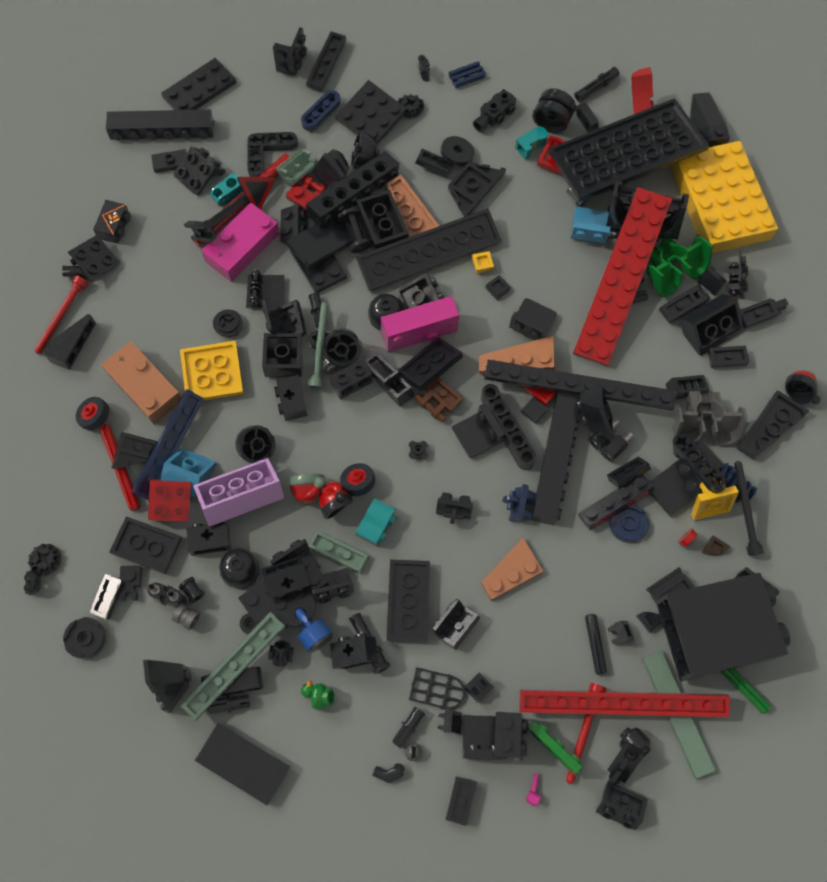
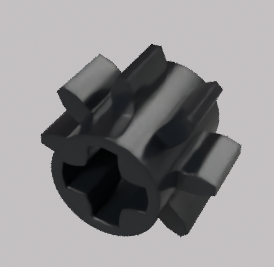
M276 641L274 645H270L268 660H272L275 666H286L288 662H292L294 647H290V644L286 641Z

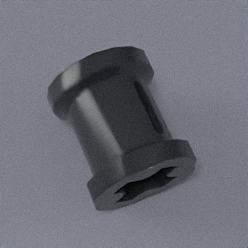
M194 577L184 580L178 587L185 592L190 604L197 602L205 595V592L200 590L195 583Z

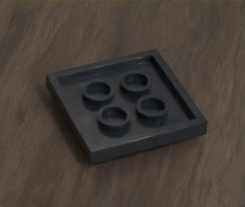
M368 80L338 112L335 118L355 135L358 132H364L373 136L377 143H379L407 113V108Z

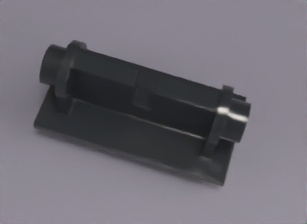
M626 742L607 769L610 772L609 782L616 785L622 781L625 784L645 755Z

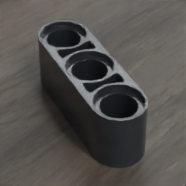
M261 667L246 668L219 697L263 689ZM209 675L202 676L201 683H203Z

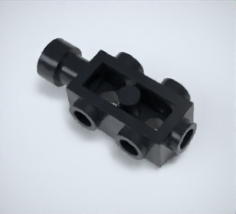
M505 89L496 93L488 103L482 105L480 117L473 121L474 128L478 132H483L488 124L492 127L496 123L500 125L505 115H511L515 111L516 97Z

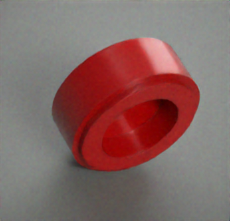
M691 528L680 538L678 543L682 547H687L697 537V533Z

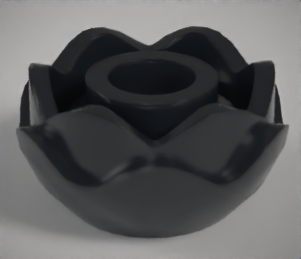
M34 570L26 571L27 574L24 576L26 582L24 591L25 594L34 595L40 590L41 575Z

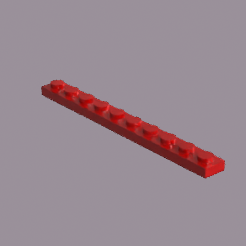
M520 689L519 711L525 713L729 717L730 696L727 694Z

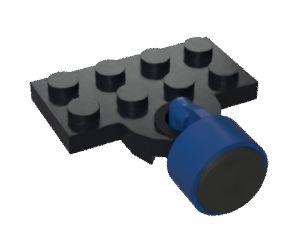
M304 550L296 557L301 556L309 578L310 585L306 586L305 589L289 592L280 598L274 597L270 599L265 582L262 580L238 597V599L256 625L271 612L285 626L290 628L300 627L302 632L299 634L298 639L306 650L312 653L326 645L333 638V632L324 619L317 620L316 622L313 619L316 603L312 596V590L323 588L329 583Z

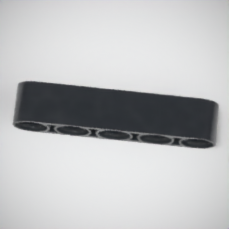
M494 384L485 385L481 394L482 404L486 403L504 431L505 437L503 441L518 467L522 470L531 469L536 460L534 449L498 387ZM492 393L494 397L490 398L487 397L485 394ZM499 408L503 413H497L495 409ZM509 424L512 426V429H506L503 425ZM518 440L522 445L517 446L513 441ZM527 456L531 461L525 462L522 457Z

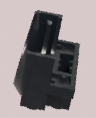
M616 181L606 226L618 228L621 231L628 213L624 206L630 208L636 190L622 188V182ZM683 194L682 198L666 196L672 198L667 214H670V216L664 219L656 241L663 238L678 240L687 209L689 194Z

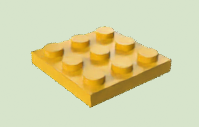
M236 340L180 349L185 390L189 389L204 398V401L244 394Z

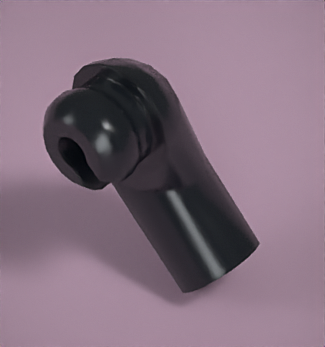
M396 763L389 770L376 766L372 776L387 783H392L402 778L405 768L400 763Z

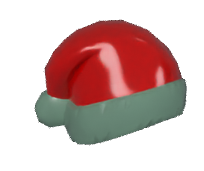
M308 473L291 476L289 486L294 498L305 504L314 502L320 488L325 485V475Z

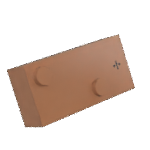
M132 341L101 364L110 378L153 425L175 408L181 400L179 392Z

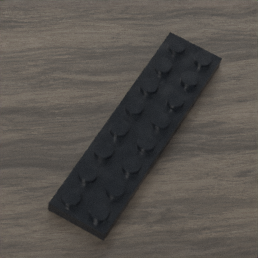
M489 208L361 254L356 256V260L368 291H372L501 242V238Z

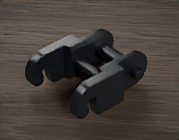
M424 55L418 56L419 63L417 66L422 80L427 82L430 80L428 77L430 64Z

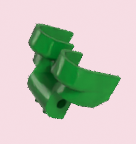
M702 236L694 237V244L689 248L677 244L671 238L660 240L659 247L654 245L648 261L649 265L647 266V275L653 281V288L663 297L670 296L679 288L683 273L671 264L674 261L682 264V271L691 279L699 278L710 266L713 245Z

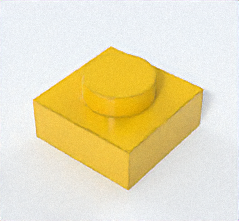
M490 251L472 255L476 274L494 270Z

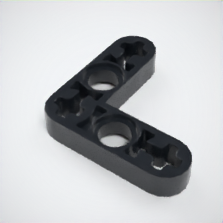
M293 132L253 133L249 135L247 139V170L249 177H259L264 172V151L293 150L298 146L297 135ZM271 139L277 140L275 144H269L268 142ZM254 154L260 155V158L257 160H254L251 157ZM254 166H257V168H258V171H257L256 174L254 173V172H255V167H254Z

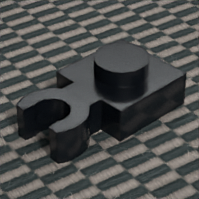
M120 566L119 579L125 581L123 585L125 589L121 593V599L126 601V596L132 593V600L137 601L138 593L135 591V587H141L142 567Z

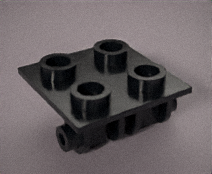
M98 235L68 251V254L72 257L70 259L71 264L79 266L91 281L120 264Z
M739 249V263L732 262L729 266V294L731 297H737L738 294H742V298L745 299V292H748V281H746L748 265H746V256H743L741 249Z
M253 270L251 275H248L246 308H262V300L265 298L280 307L283 306L285 276L262 275L260 270Z

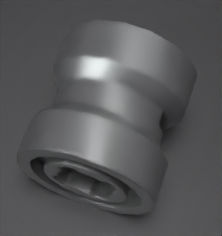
M181 603L174 611L172 621L177 624L181 623L184 628L191 630L196 625L200 612L195 609L189 610L188 605Z

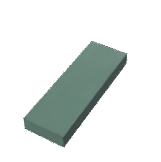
M318 530L315 531L308 544L310 550L361 574L369 558L368 554Z

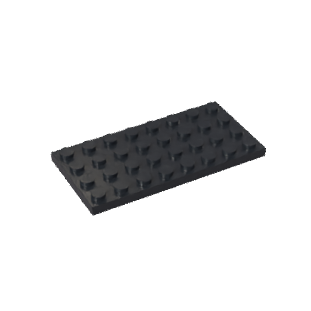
M674 98L549 148V154L574 195L581 202L613 189L616 181L622 182L623 185L708 150L709 144Z

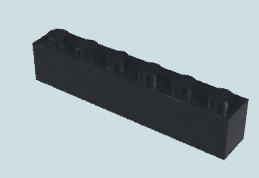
M211 109L107 112L106 131L110 140L213 137L214 119Z

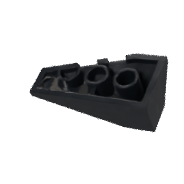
M710 93L693 94L690 120L709 144V147L727 144L730 139L727 126Z
M143 660L147 686L151 693H155L157 703H163L161 704L162 711L166 713L171 712L189 688L188 681H191L190 669H186V666L181 663Z

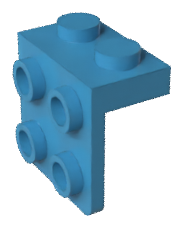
M576 207L571 239L606 244L610 234V227L606 226L609 212Z

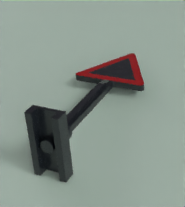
M237 177L244 194L209 220L204 222L187 221L183 224L185 228L192 229L194 235L191 236V239L206 242L215 240L216 236L212 230L213 227L246 202L254 204L261 210L275 178Z

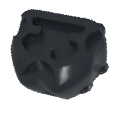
M332 149L330 152L322 155L313 173L327 187V190L345 177L349 165L342 152Z

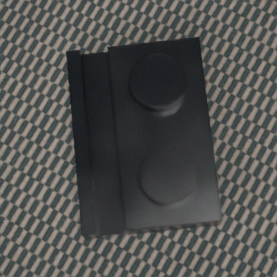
M678 567L648 587L646 591L650 593L656 603L657 600L668 593L695 587L687 576L682 573L681 568Z

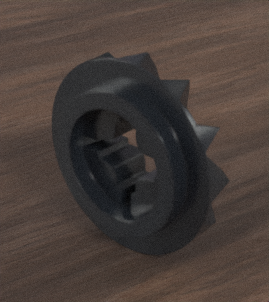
M410 93V95L404 94L402 98H399L398 102L407 108V113L404 117L414 118L423 112V99H420L418 95L413 96Z
M222 310L213 319V327L216 333L222 337L237 335L238 331L242 329V318L234 310ZM224 319L231 322L232 328L225 326Z
M41 543L40 546L34 547L32 553L29 554L28 564L31 570L38 572L40 575L53 573L61 563V553L52 544ZM40 554H42V555H44V556L49 555V556L47 557V560H48L47 562H48L49 564L44 563V562H41V563H40V561L42 560V559L40 558V557H41Z

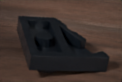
M121 432L111 469L147 463L158 441Z

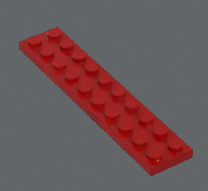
M637 187L573 351L574 355L608 367L672 198Z

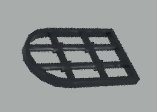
M416 667L409 697L410 701L439 707L440 709H454L463 702L465 689L463 683L458 678L450 674L447 675ZM418 670L431 673L430 679L416 677ZM434 674L448 677L447 683L433 681ZM451 678L458 681L462 688L450 685ZM415 680L429 683L428 690L424 691L414 688ZM434 685L446 687L445 694L430 692L431 687ZM451 689L462 691V699L448 697V691ZM413 691L426 694L425 701L411 698ZM429 697L442 698V706L429 703ZM448 700L459 702L455 706L445 707Z

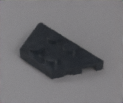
M468 162L449 183L448 191L464 217L472 213L506 173L504 167L494 169L490 168V165Z

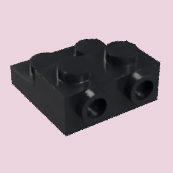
M427 273L395 290L403 304L404 310L444 298L441 292L438 293L436 289L439 286L434 277L431 278Z

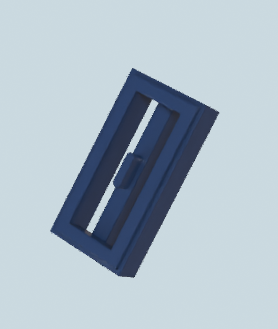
M477 61L450 71L448 76L454 87L458 88L485 78L486 73L483 71V67L480 66V62Z

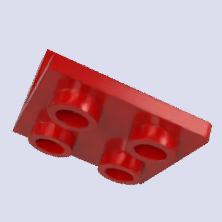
M150 479L148 520L189 521L191 483L186 481Z

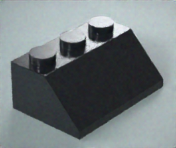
M725 294L679 318L683 335L700 356L708 352L709 348L717 347L745 331L738 299Z

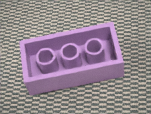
M268 458L193 485L209 527L284 499L280 481Z

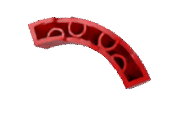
M651 67L639 69L631 76L634 114L654 106L653 100H650V98H653Z

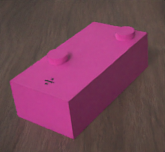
M250 203L216 236L215 240L209 242L201 250L205 262L232 282L280 234L278 223L254 204Z
M452 296L381 317V335L388 353L424 341H434L438 337L457 332L459 313Z

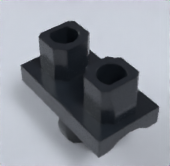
M443 492L437 501L436 514L451 518L450 524H454L455 519L471 518L473 503H471L470 496L462 495L459 501L452 500L450 493Z

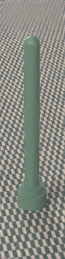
M323 302L320 308L313 375L308 380V388L315 390L323 389V380L320 374L328 304L326 302Z

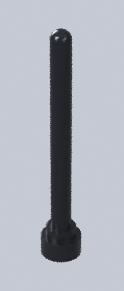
M736 461L734 467L749 538L748 546L746 547L747 554L759 555L764 553L763 545L760 544V541H757L742 462Z

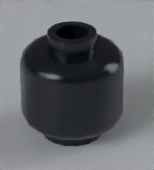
M628 727L620 734L622 739L619 746L621 748L628 742L645 756L651 751V741L640 728L630 729Z

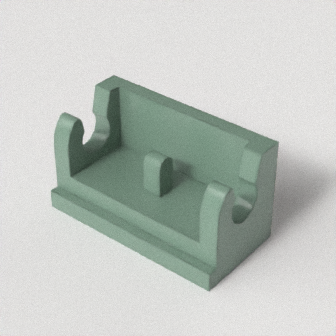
M300 148L276 168L284 183L294 185L317 165L318 161L309 156L311 154L309 150Z

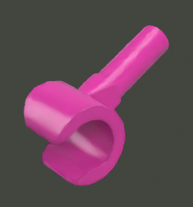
M534 773L532 787L526 797L527 802L533 806H536L541 799V796L535 793L539 780V774Z

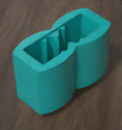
M374 498L355 532L356 536L375 546L379 542L383 543L387 536L386 528L388 525L392 526L397 516L394 515L395 509Z

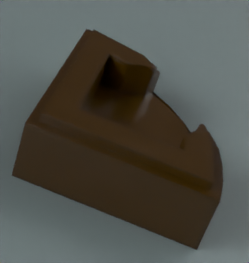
M713 535L702 550V553L717 556L724 553L730 546Z

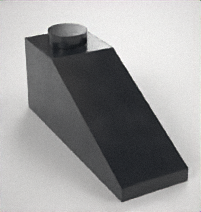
M87 314L52 340L51 344L46 347L44 354L49 362L68 370L71 369L96 325L93 317Z

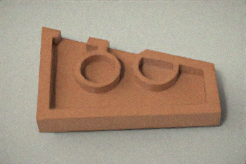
M522 538L481 582V585L492 601L542 574L543 570L525 539Z

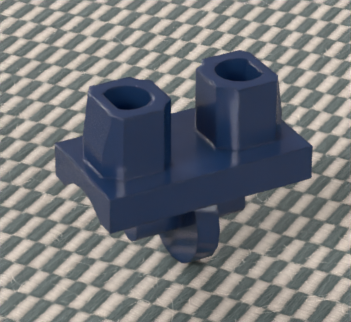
M523 484L522 487H516L515 491H510L509 496L503 497L502 501L507 504V510L511 511L509 517L511 522L531 520L532 510L526 509L525 504H532L535 501L536 493L528 490L529 486Z

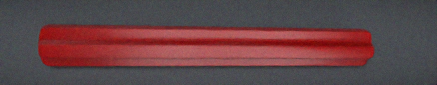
M104 424L99 427V430L113 463L117 443L109 424ZM126 467L114 469L128 508L131 511L139 509L140 504L137 496L131 492L133 486Z

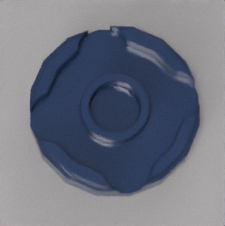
M632 504L610 518V530L622 542H638L648 532L649 519H647L643 509Z

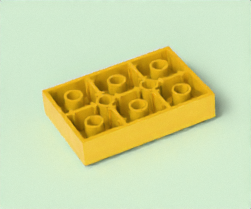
M741 141L709 147L705 152L670 166L681 196L689 194L687 211L696 234L702 236L713 245L712 253L768 241L777 232L778 227Z

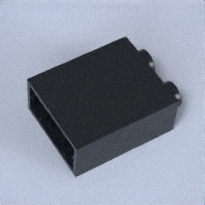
M761 573L668 593L656 601L680 682L770 661L788 654L786 647L790 645V634L783 622H777L772 606L776 605V594L769 582L764 583Z

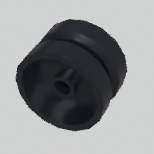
M550 88L545 90L533 111L532 117L538 127L545 128L549 133L558 134L564 132L576 110L575 100L571 95L560 89Z

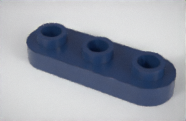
M334 90L327 91L302 115V127L308 131L315 130L340 105V94Z

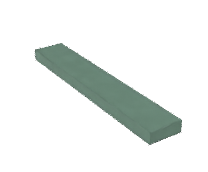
M270 612L186 699L181 707L197 721L286 626Z
M662 651L642 658L657 693H681ZM667 716L694 778L697 779L716 771L692 717Z

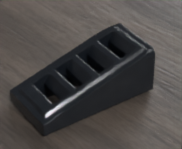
M704 375L675 377L666 383L667 389L676 391L675 400L686 398L689 391H700L701 394L710 391Z

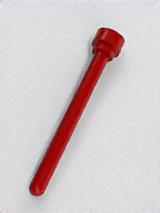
M75 276L72 280L71 291L35 347V353H42L77 294L86 289L89 283L82 277Z
M590 683L588 691H606V687ZM585 714L575 747L574 755L580 761L594 714ZM568 771L566 781L568 784H573L575 776Z

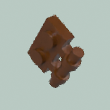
M437 378L423 390L427 393L424 397L419 393L414 397L419 402L418 405L421 408H426L434 419H439L441 422H444L447 418L442 413L444 409L451 414L463 401V397L440 378ZM432 398L439 404L437 407L429 402Z

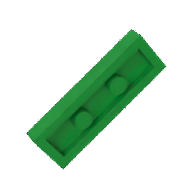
M533 722L528 727V732L576 777L582 769L580 766L581 761L573 753L569 755L564 750L565 746L557 738L553 740L548 735L549 731L543 724L539 723L537 725Z

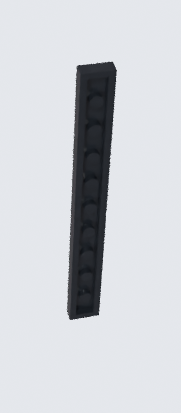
M489 359L487 361L484 380L580 395V391L602 386L607 400L670 411H673L675 408V390Z

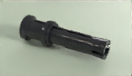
M361 613L354 614L349 618L357 634L367 633V636L372 637ZM377 646L379 662L371 663L375 675L387 670L391 666L389 662H386L380 646Z

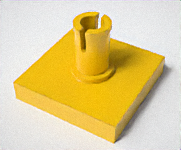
M703 483L700 484L699 487L703 493L697 495L691 512L694 521L731 512L739 493L736 486L727 487L721 493H713Z

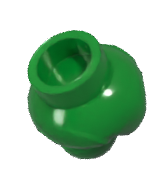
M309 680L301 688V694L304 697H311V707L315 710L321 711L327 706H332L334 703V690L328 688L325 684L317 683L313 686L312 681Z

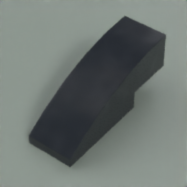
M378 352L364 360L373 378L399 407L414 397L412 387L400 377L399 372Z

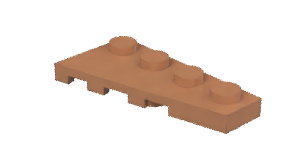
M401 174L387 183V188L392 193L409 232V237L439 226Z
M554 336L479 355V374L485 375L488 359L555 370Z

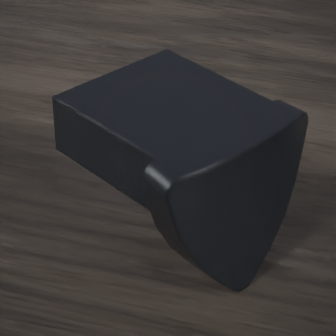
M711 265L701 274L698 283L715 296L727 280L715 271L716 268Z

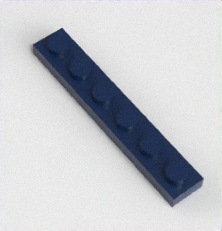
M189 389L185 390L131 491L132 493L149 501L150 479L161 480L164 462L177 452L204 398Z

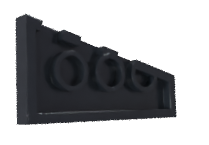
M777 390L737 449L750 458L755 459L810 410Z

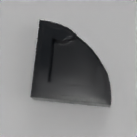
M642 612L636 616L648 632L662 623L658 613Z

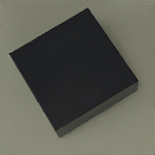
M500 275L485 285V288L496 300L511 290V287Z
M533 397L524 406L521 413L536 424L548 408Z

